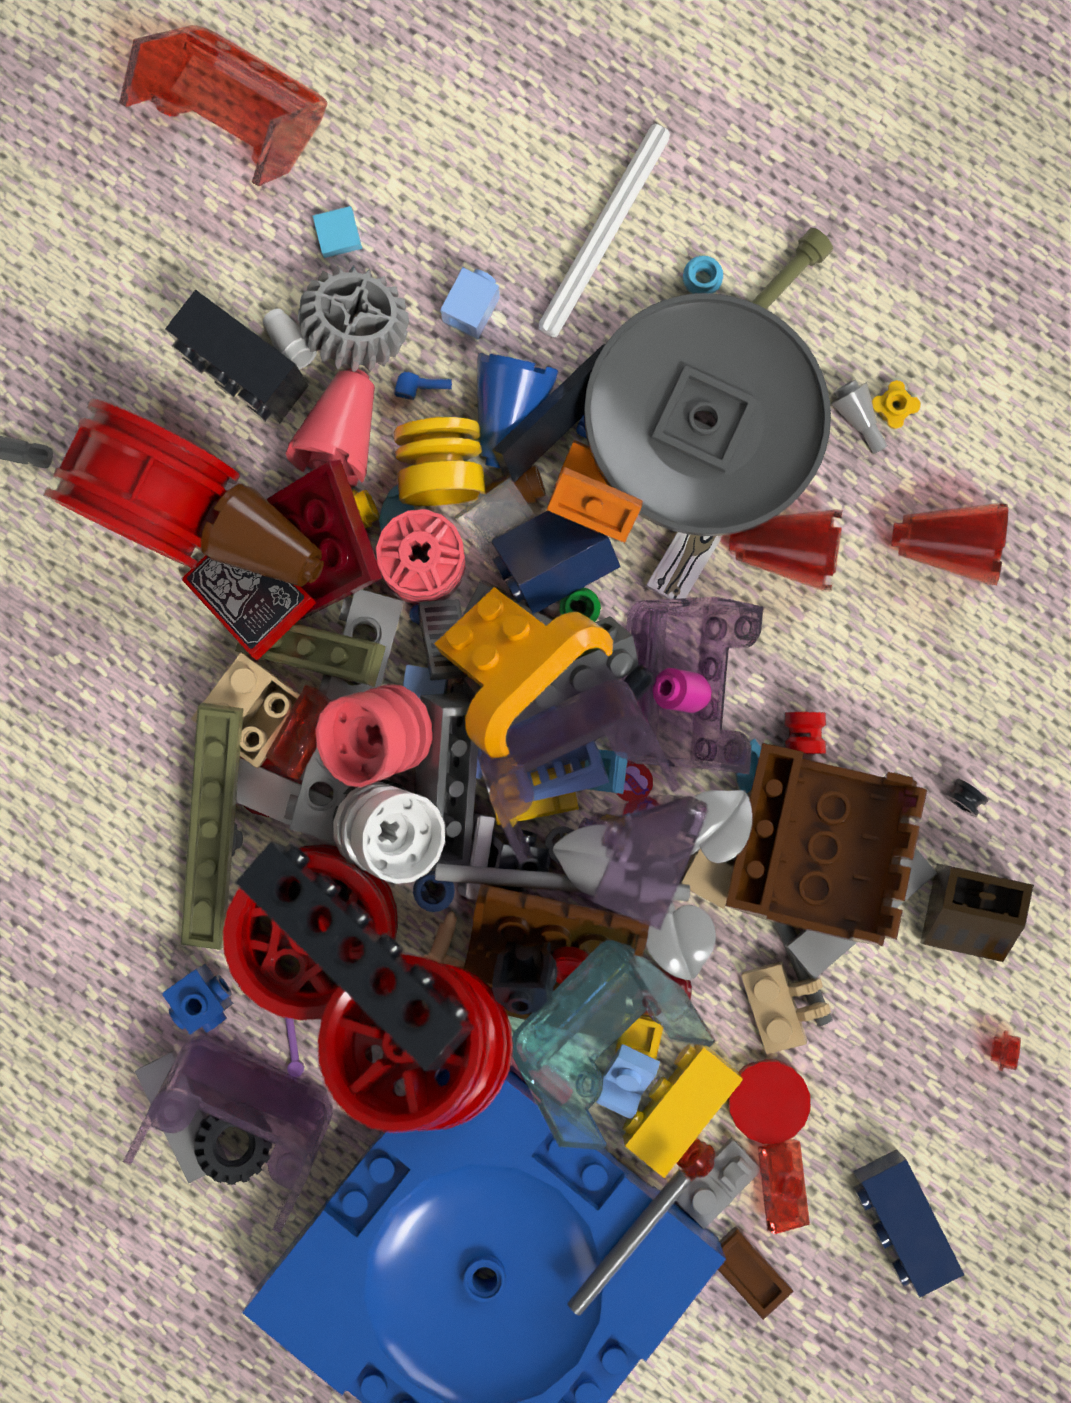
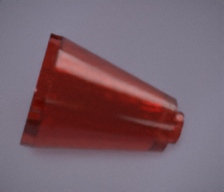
M992 503L903 515L902 523L894 522L891 547H899L898 556L986 585L997 586L1002 567V561H1000L1002 550L1005 548L1008 504Z
M831 509L778 515L750 530L730 534L729 551L736 552L735 557L737 561L821 591L832 592L834 583L826 582V577L833 576V573H836L842 527H834V519L843 518V510Z

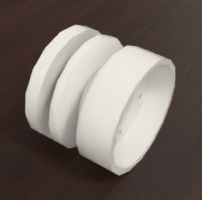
M376 782L352 790L340 803L333 821V835L340 854L346 860L380 879L399 884L417 880L427 874L439 860L445 844V824L439 809L427 798L383 782Z

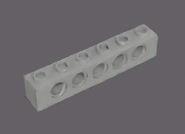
M362 589L355 592L353 598H344L339 620L346 621L343 635L353 637V630L359 625L366 624L371 626L376 633V640L374 642L386 646L375 687L365 684L352 686L341 678L323 675L317 699L325 700L322 711L330 702L341 697L381 686L404 601ZM312 714L306 736L307 739L314 740L310 756L301 754L295 776L296 779L303 780L299 796L290 794L284 818L292 820L290 830L334 841L333 814L336 806H339L346 796L343 793L350 786L333 777L320 759L316 740V727L320 716ZM316 782H326L333 789V797L326 805H316L309 798V789Z

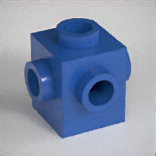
M206 963L161 993L171 1007L169 1014L173 1022L180 1029H186L190 1035L201 1027L206 1033L214 1029L227 1019L223 1011L234 1004L229 998L232 992L226 981L220 975L214 976Z

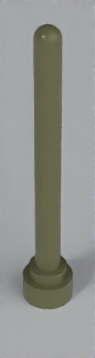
M811 227L798 240L797 254L752 303L767 310L808 265L813 266L815 263H822L833 251V245L826 235L820 230Z

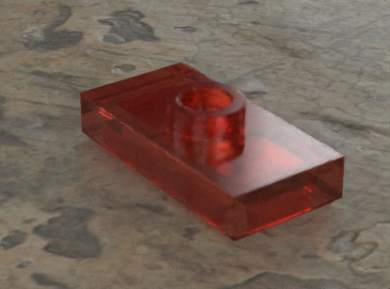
M306 684L266 754V757L288 777L300 779L317 749L316 727L321 712L332 702L317 688Z
M789 1139L780 1144L759 1146L758 1156L767 1231L778 1234L810 1225L800 1141Z

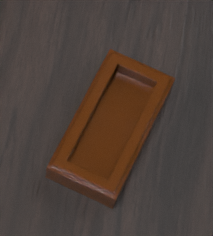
M737 1226L719 1241L726 1260L719 1267L718 1271L764 1320L794 1292L792 1287Z

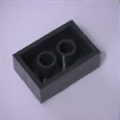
M196 289L165 328L175 341L171 347L183 356L182 359L200 374L205 371L215 380L214 383L232 398L239 393L237 396L247 404L246 407L265 422L271 417L280 424L309 386L293 361Z

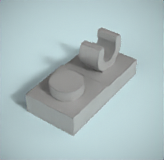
M731 1137L691 1177L692 1182L676 1201L705 1229L762 1171V1168Z

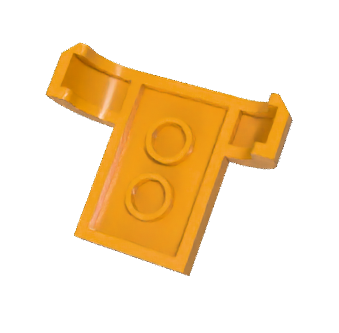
M495 587L434 643L443 656L482 687L468 708L465 727L471 741L492 759L506 757L509 754L505 738L512 721L583 652L591 648H600L607 656L613 653V640L610 634L585 615L577 612L566 613L545 625Z

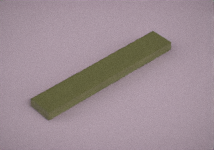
M208 703L198 705L181 945L221 950L224 947L223 928L228 910L244 708Z

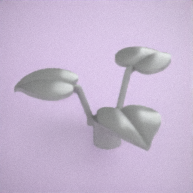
M710 790L695 795L685 804L680 819L682 833L687 839L695 843L679 852L669 854L666 858L659 854H650L644 857L640 863L627 862L626 860L632 849L629 837L616 827L602 824L586 826L570 832L553 846V853L573 885L588 895L604 896L618 889L624 879L623 869L638 871L639 876L656 877L657 882L672 883L675 877L673 863L696 853L700 848L704 856L714 863L729 861L741 852L751 832L752 809L747 793L743 790ZM662 899L668 913H655L647 919L650 921L646 947L652 958L665 971L675 977L692 980L698 975L713 951L716 939L713 921L706 912L697 906L684 905L675 910L672 900Z

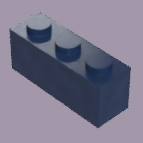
M897 1149L853 1171L859 1182L858 1185L853 1187V1190L865 1211L872 1208L878 1222L872 1224V1228L884 1249L891 1246L897 1260L891 1262V1265L903 1287L910 1284L919 1298L965 1275L907 1159Z

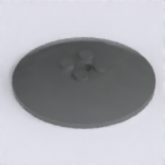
M696 293L665 299L645 308L626 321L611 336L600 352L590 374L585 396L584 423L591 455L600 474L608 486L643 500L642 508L639 512L640 516L656 525L684 534L722 536L750 530L768 522L792 505L805 491L817 473L826 452L830 435L831 410L828 388L816 358L798 333L785 321L765 308L744 299L729 295ZM698 411L711 413L715 419V426L711 429L699 428L694 422V414Z

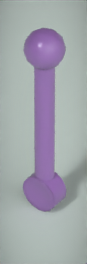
M285 1018L291 1057L287 1071L290 1076L299 1077L304 1072L305 1066L299 1060L294 1019Z

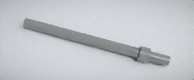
M439 863L436 865L435 880L584 893L573 885L566 874ZM639 876L638 880L623 879L618 889L606 895L636 897L637 902L655 903L656 899L689 901L690 885L657 882L656 877Z

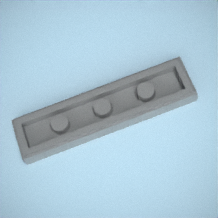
M917 848L915 849L913 860L901 859L900 865L911 868L905 901L937 874ZM892 901L891 907L898 908L903 902ZM802 930L785 947L809 977L815 979L857 942Z

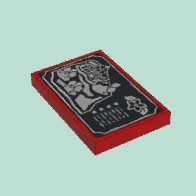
M206 555L196 564L194 569L188 571L181 578L242 647L256 660L261 658L317 603L300 586L216 562Z

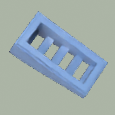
M592 735L513 764L525 803L590 789L609 782L599 749ZM588 760L589 766L582 768L581 761ZM571 764L573 772L566 774L564 765ZM554 768L557 778L550 780L547 769ZM538 771L541 784L534 786L530 773Z

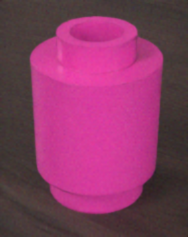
M666 668L655 678L653 696L656 703L664 709L695 713L706 707L711 699V686L705 677L699 673Z

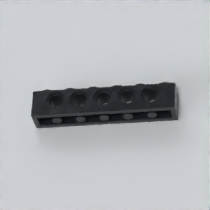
M270 842L235 883L425 1071L439 1070L475 1028L466 1019L469 1011L453 996L448 995L444 998L433 987L436 980L426 969L417 963L412 967L400 956L404 949L396 940L384 932L378 935L368 925L372 918L361 907L353 902L348 906L337 895L341 889L331 878L321 872L317 876L307 866L310 859L302 850L291 843L286 847ZM298 879L301 886L300 894L294 901H291L288 894L289 887ZM329 909L332 915V922L329 928L322 932L319 927V917L324 910ZM359 938L363 944L364 951L360 960L354 963L350 958L349 950L351 944ZM391 969L396 977V985L392 992L386 994L381 987V978L387 970ZM422 1000L428 1006L429 1017L424 1025L419 1026L414 1021L413 1009Z

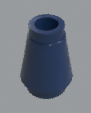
M431 870L415 881L413 896L416 903L422 909L429 912H438L451 904L455 894V887L453 882L435 880L436 871ZM432 881L434 883H442L444 890L441 892V895L436 896L430 892L429 885Z

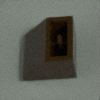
M937 863L935 870L937 874L933 879L920 943L1004 962L1026 926L1034 885Z

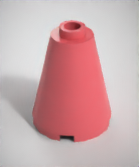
M351 368L339 371L289 442L285 453L288 461L298 470L304 473L306 466L314 470L329 460H341L350 487L357 486L358 480L361 483L364 481L367 474L375 390L374 384L369 380V376L359 369L353 372Z

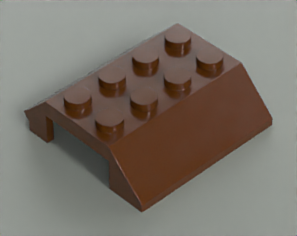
M762 743L750 795L752 809L751 832L746 845L736 856L725 906L764 920L848 941L883 946L885 938L897 940L903 910L891 906L892 901L905 902L911 868L900 865L901 859H914L920 827L909 824V819H922L927 789L916 787L917 782L910 776L887 772L884 777L803 759L804 752Z
M480 884L464 969L479 976L492 988L493 969L497 961V955L505 949L507 942H515L525 946L542 945V942H550L551 955L556 949L561 947L579 948L585 951L591 959L590 977L585 983L578 986H565L555 982L552 1002L537 1013L516 1014L505 1008L507 1016L617 1040L625 1014L627 982L633 972L637 956H643L648 940L650 921Z

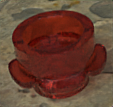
M1008 1030L1003 1031L1002 1038L993 1037L990 1061L998 1062L999 1071H1003L1004 1068L1017 1069L1021 1037L1008 1035Z
M696 1138L679 1159L677 1165L691 1180L696 1177H705L714 1167L715 1150L712 1145H707L706 1142Z

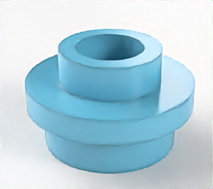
M697 256L691 259L683 272V283L691 294H714L718 291L723 281L721 265L709 256ZM700 271H704L709 274L710 280L707 283H700L695 275Z

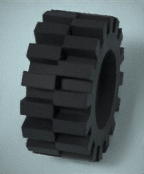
M226 1104L219 1109L215 1108L209 1112L210 1114L200 1122V1127L194 1136V1154L202 1171L218 1183L225 1182L228 1185H236V1182L240 1181L244 1183L249 1181V1177L252 1175H258L262 1171L261 1167L263 1164L268 1162L270 1158L269 1150L272 1148L271 1131L265 1119L252 1108L241 1104ZM230 1127L242 1128L249 1137V1146L246 1153L236 1160L222 1158L216 1149L219 1135Z

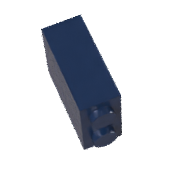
M548 510L492 540L498 554L497 557L492 559L503 581L511 578L506 581V584L518 604L524 600L532 614L539 612L621 567L607 535Z

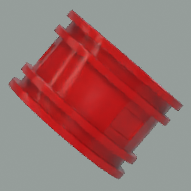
M319 844L306 845L299 848L309 857L310 861L307 866L315 874L316 872H321L331 879L336 878L353 890L349 900L341 896L339 897L348 906L351 902L358 905L361 900L364 906H358L372 918L368 925L378 935L384 932L396 940L398 930L397 904L391 887L386 880L380 879L346 860L340 854L337 846ZM239 888L229 905L223 928L224 955L232 977L242 992L254 1003L277 1016L300 1021L321 1019L331 995L339 985L335 981L331 982L323 969L273 920L271 936L260 934L259 917L266 916L267 914ZM329 909L324 910L319 917V927L322 932L326 931L332 922V915ZM354 941L350 946L349 954L354 963L363 955L364 947L361 941ZM283 955H292L298 959L300 963V971L298 973H288L282 968L281 957Z

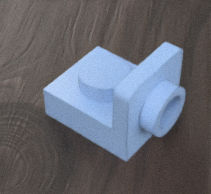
M622 1044L604 1072L596 1096V1102L629 1119L633 1118L637 1112L642 1094L657 1074L660 1061Z

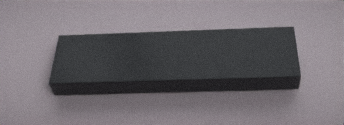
M605 343L492 449L505 478L512 482L517 481L584 416L585 396L590 374Z

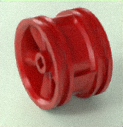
M92 398L87 408L94 414L91 420L81 418L78 424L79 429L60 467L56 468L52 475L60 482L56 490L46 487L43 496L135 543L194 569L198 561L191 558V555L195 548L201 550L204 526L207 521L214 525L220 512L213 508L227 492L225 489L227 483L237 484L240 474L217 457L167 429L118 406Z

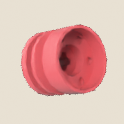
M426 509L409 510L394 517L381 531L376 546L377 563L390 590L403 601L419 604V602L444 600L450 597L460 586L466 569L463 541L455 525L443 515ZM419 547L420 550L426 551L429 548L427 552L429 560L425 563L420 559L412 562L415 558L413 550Z
M385 684L330 702L321 712L316 727L317 748L323 764L333 777L348 786L364 787L418 766L428 755L433 740L432 722L426 706L414 692L402 685Z

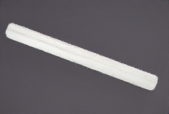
M659 124L650 126L539 321V329L544 334L555 338L560 333L668 143L670 132Z

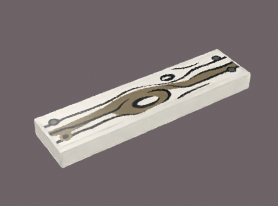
M678 532L645 587L680 607L723 535L697 536Z

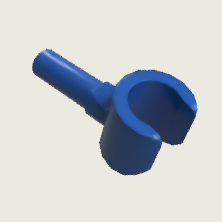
M403 372L397 378L394 395L414 400L417 388L424 390L452 389V379L420 378L411 372Z

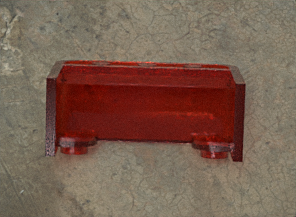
M189 25L133 39L119 103L125 107L149 100L156 104L158 111L172 117H177L180 113L194 111L254 147L251 158L257 164L252 183L258 187L291 171L323 120L328 104L323 96L218 33L196 25Z

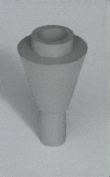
M855 379L834 392L837 399L831 402V404L858 432L862 433L873 454L886 448L888 445L875 424L877 420L867 382L859 385Z

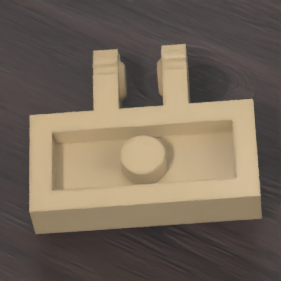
M782 961L754 968L741 974L766 1054L806 1045L807 1037L802 1021L814 1020L831 1013L829 1003L818 1002L797 1008L794 996L817 992L823 988L821 978L817 977L789 984Z

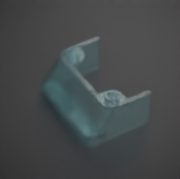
M607 940L601 943L553 991L552 1002L537 1013H532L515 1030L512 1036V1057L559 1147L602 1150L607 1146L588 1110L600 1098L603 1090V1077L595 1060L643 1013L647 1011L656 1023L661 1024L670 1040L711 1047L716 1042L683 988L643 956H634V949L622 942Z

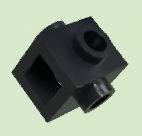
M513 829L512 834L492 832L487 868L548 873L550 868L549 848L537 839L536 833L528 830ZM501 886L510 891H525V888Z

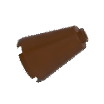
M243 483L237 484L219 499L213 509L219 511L220 514L214 525L207 521L203 529L201 550L204 555L213 561L300 587L307 582L313 583L319 577L324 566V562L321 560V550L255 488L246 486Z

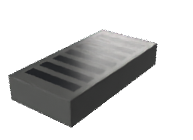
M459 599L419 602L417 610L430 681L468 677V675L443 656L434 645L439 638L461 619L462 611Z

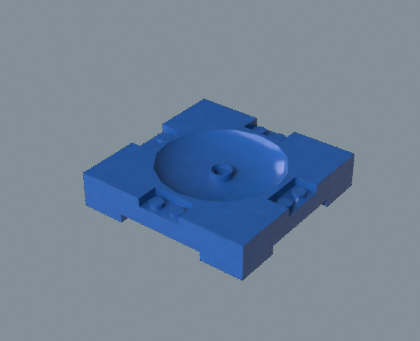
M447 1069L437 1075V1082L440 1086H445L449 1082L450 1073ZM509 1069L501 1091L491 1104L471 1121L450 1129L406 1132L382 1131L255 1288L242 1313L340 1395H343L347 1390L361 1403H607L641 1359L645 1362L648 1360L723 1264L726 1257L718 1237L707 1228L703 1229L686 1211L674 1202L580 1316L575 1314L569 1308L568 1301L638 1219L660 1190L654 1185L651 1187L529 1088L523 1080ZM481 1267H489L496 1275L489 1279H482L475 1271Z

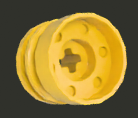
M433 417L407 422L396 427L394 430V441L397 445L401 446L395 451L396 458L400 462L413 464L397 473L399 500L403 504L411 506L461 504L480 499L486 495L482 465L466 461L477 457L482 452L480 443L475 441L480 437L478 422L467 418Z

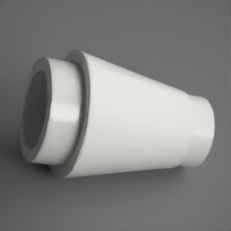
M274 309L265 315L262 322L266 327L274 348L293 361L298 369H302L314 360L317 351L310 352L308 340L302 339L301 327L285 314L282 309Z

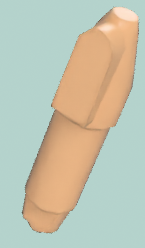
M453 911L446 915L444 923L440 922L431 951L424 955L425 958L442 963L446 957L456 928L457 917Z

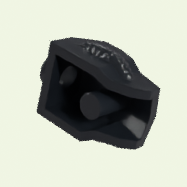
M507 942L505 949L498 953L493 969L492 990L495 1001L516 1014L537 1013L552 1002L553 987L557 980L558 967L556 960L551 955V943L542 942V945L525 946L515 942Z

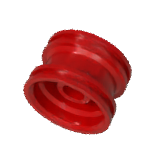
M400 954L412 967L417 963L426 969L436 980L433 987L444 998L451 995L469 1011L466 1019L475 1028L439 1070L425 1071L339 986L331 995L321 1018L317 1038L319 1066L324 1083L335 1102L351 1118L369 1128L387 1132L450 1129L471 1121L484 1111L501 1091L510 1069L513 1052L511 1025L505 1007L495 1001L492 988L479 976L460 967L439 963L425 957ZM391 969L387 970L381 978V987L386 994L392 992L396 985V977ZM422 1000L413 1009L414 1021L419 1026L424 1025L429 1017V1009L425 1008ZM377 1045L382 1048L383 1056L373 1063L372 1046ZM447 1069L450 1073L449 1082L445 1086H440L437 1082V1075ZM400 1079H404L406 1089L404 1096H398L395 1093V1085Z

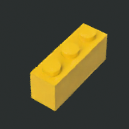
M700 1040L694 1047L688 1044L683 1048L674 1062L678 1066L668 1080L663 1076L655 1083L648 1095L652 1100L642 1112L637 1109L634 1117L631 1119L627 1118L622 1127L625 1131L623 1135L625 1147L663 1178L667 1176L743 1080L735 1068Z

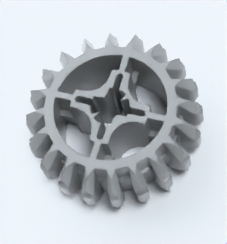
M354 265L348 273H344L337 266L333 271V275L322 271L318 280L311 279L310 284L307 286V291H304L301 296L300 309L298 311L302 339L308 340L310 352L320 351L322 362L329 359L335 360L337 370L343 364L350 365L353 372L358 369L359 365H363L369 372L375 367V363L385 366L390 357L395 358L400 352V348L405 342L408 333L406 329L409 323V313L405 311V299L398 298L397 286L386 287L385 276L375 279L372 277L370 269L365 274L357 273Z

